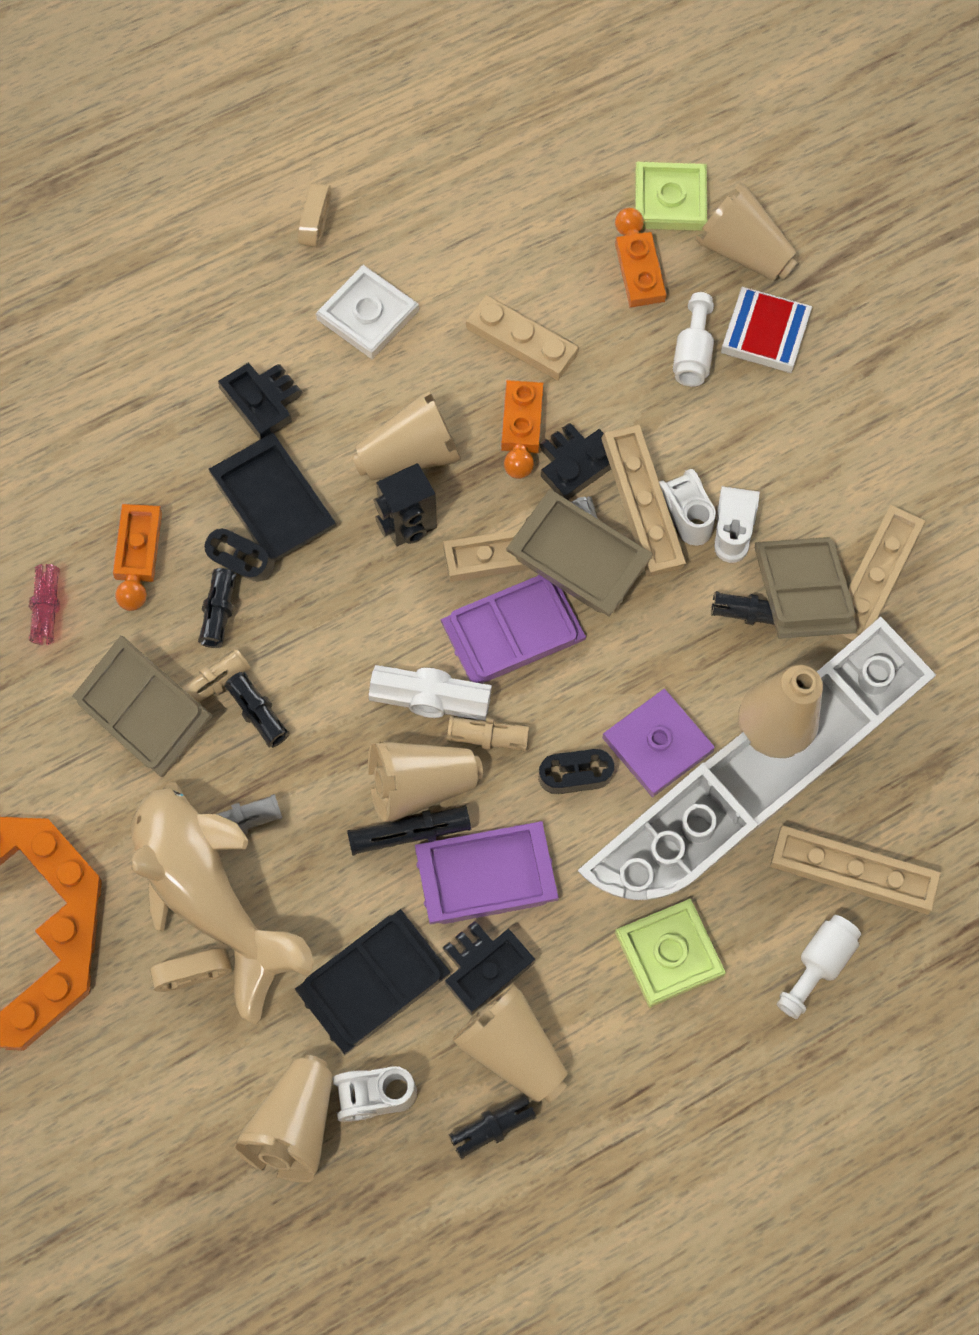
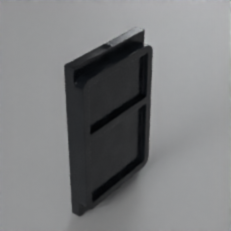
M274 433L209 468V473L217 483V487L256 544L272 553L275 562L336 527V522Z
M400 909L393 915L387 916L306 977L304 982L295 988V991L305 1003V1007L312 1012L328 1033L329 1039L337 1045L345 1056L451 975V972L429 946L427 939L422 937Z

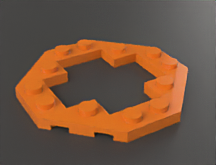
M0 817V866L20 850L67 903L35 930L60 961L0 1011V1048L24 1051L90 994V970L92 953H94L98 922L96 916L102 880L49 819Z

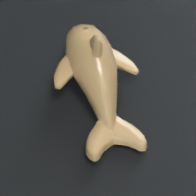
M170 782L162 790H154L145 796L131 820L132 841L135 849L131 862L132 870L134 873L148 879L149 907L155 930L164 931L168 908H170L196 929L235 950L233 981L236 1008L242 1019L257 1025L261 1019L265 996L275 974L293 971L305 976L312 973L313 968L311 950L302 937L293 933L258 930L231 888L218 852L219 850H245L248 844L247 837L237 823L217 814H199L185 798L181 787L175 782Z

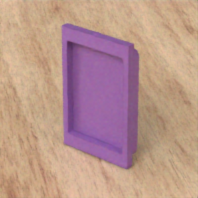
M540 575L456 609L451 615L441 619V623L455 650V655L458 656L469 681L481 684L586 640L580 622L576 619L563 590Z
M542 821L415 845L418 861L416 866L420 871L425 898L424 906L427 908L430 925L436 923L448 924L538 907L548 902L559 900L551 865L552 859L549 856Z

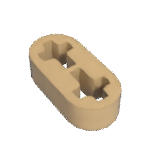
M311 183L299 225V244L313 247L319 246L330 208V185Z
M221 948L165 961L150 968L153 987L156 992H166L224 977L232 972L228 950Z

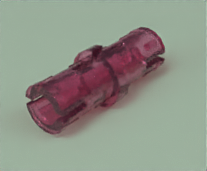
M40 564L35 567L34 594L30 597L28 605L32 611L29 641L34 644L43 645V638H46V644L50 645L55 640V615L60 610V601L57 598L60 568L55 565L46 564V572H43L44 566Z

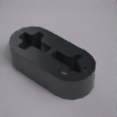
M223 528L214 530L206 538L204 544L205 552L212 561L255 582L264 581L273 573L275 559L272 553L262 546ZM221 542L227 543L236 550L233 555L224 551L221 552L218 549ZM246 555L262 561L261 566L257 568L244 561Z
M601 749L553 754L547 756L541 762L538 780L541 787L551 794L600 789L610 783L614 773V761L606 751ZM592 761H598L599 767H606L602 770L600 777H594L593 771L579 772V770L589 769ZM558 766L559 771L563 773L573 771V773L564 774L561 782H555L553 776H546L551 773V767Z

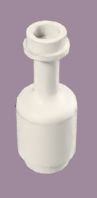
M697 292L691 296L688 302V309L692 312L690 328L681 331L677 338L673 372L677 382L685 386H699L703 384L710 372L714 339L705 330L707 314L713 311L714 304L712 296L704 292Z
M834 915L830 921H824L801 954V961L806 966L805 972L789 994L782 992L777 1006L785 1014L798 1019L801 1013L804 1014L807 1010L803 1003L818 981L822 978L828 981L837 978L859 946L857 940L861 936L860 930L850 921L838 915Z

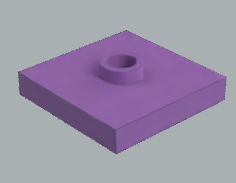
M665 688L604 732L602 737L652 798L713 753L715 749L714 745Z

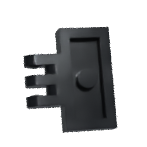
M248 362L220 379L218 384L222 393L261 440L292 422L291 414L285 406L297 400L302 395V391L297 385L292 386L294 383L293 379L289 375H284L286 371L280 364L259 375Z
M568 423L562 427V430L569 440L559 431H556L551 435V439L557 448L547 439L539 443L540 449L551 461L550 464L541 469V477L554 492L567 500L611 470L601 439L604 433L600 429L584 438L571 423Z
M474 921L468 926L471 934L477 939L474 943L463 932L455 936L458 943L464 949L462 953H459L450 942L442 947L459 968L445 980V985L471 1016L535 964L536 959L509 928L492 941L479 924Z

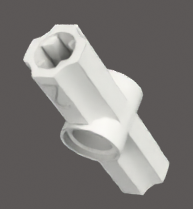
M375 665L370 681L369 701L408 707L413 713L428 718H440L444 714L486 721L492 685L453 679L448 673L434 668H421L417 672Z

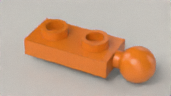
M624 208L617 214L615 219L616 229L623 235L616 237L615 247L629 307L665 302L666 291L652 232L639 233L644 224L642 214L635 208Z
M506 380L501 451H510L504 459V468L507 474L515 479L525 478L532 472L534 460L530 453H539L543 396L542 382Z
M122 504L113 575L115 580H125L117 587L115 598L118 605L128 611L138 610L146 601L147 593L141 581L154 582L162 520L160 506Z

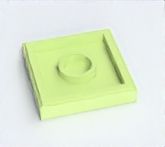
M636 162L635 209L643 216L644 224L642 229L704 231L702 228L707 223V164Z
M691 898L618 928L615 931L649 1008L719 979L726 974Z

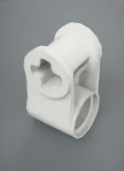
M689 469L684 472V476L669 482L659 481L671 520L681 539L687 544L694 546L703 545L708 542L712 536L716 511L704 491L697 473L693 469ZM699 519L704 524H694L690 520Z
M721 487L716 518L718 524L714 544L715 553L721 560L728 563H736L746 557L753 525L755 524L760 492Z
M389 1067L370 1071H351L333 1077V1084L338 1086L341 1111L337 1116L340 1122L359 1121L376 1115L402 1112L409 1109L417 1098V1088L412 1076L401 1067ZM403 1080L408 1084V1090L402 1098L390 1099L386 1096V1088L391 1081ZM353 1089L355 1090L356 1104H354Z

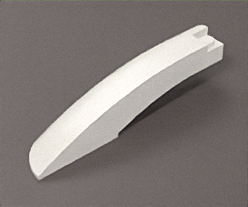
M880 617L817 671L823 683L819 727L815 739L805 750L786 759L768 757L756 751L749 744L751 741L746 737L745 733H741L710 759L699 765L585 863L578 872L597 888L625 899H657L682 890L806 789L930 682L936 674L889 624Z

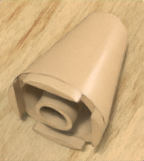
M741 182L735 187L740 194L738 196L734 194L732 198L729 195L702 228L707 235H697L695 240L702 246L773 281L778 275L785 279L798 263L793 259L797 251L748 187Z
M431 391L420 395L355 445L357 453L352 455V459L360 476L368 474L370 480L388 477L416 463L420 465L421 469H427L461 460L443 416L437 409L436 401Z
M795 665L757 684L746 693L738 710V725L741 732L744 731L746 737L751 741L749 744L756 751L768 757L786 759L805 750L813 742L819 727L823 692L821 677L814 669L808 666Z
M380 741L379 743L371 744L368 752V775H374L375 788H370L371 796L381 821L394 822L475 789L478 780L483 777L481 760L479 756H474L470 749Z
M512 983L488 1002L489 1005L479 1014H475L454 1036L453 1042L463 1052L536 1103L542 1099L550 1103L567 1087L563 1080L568 1073L523 993Z
M306 1055L304 1058H297L291 1063L237 1137L235 1152L244 1161L261 1171L264 1170L266 1164L279 1169L276 1177L298 1183L313 1180L319 1169L333 1074L327 1069L328 1064L324 1060L316 1056Z

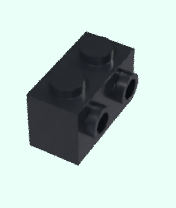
M418 463L376 482L378 497L373 500L379 515L375 516V519L383 536L390 535L396 547L404 543H415L421 540L427 532L437 528L436 493Z

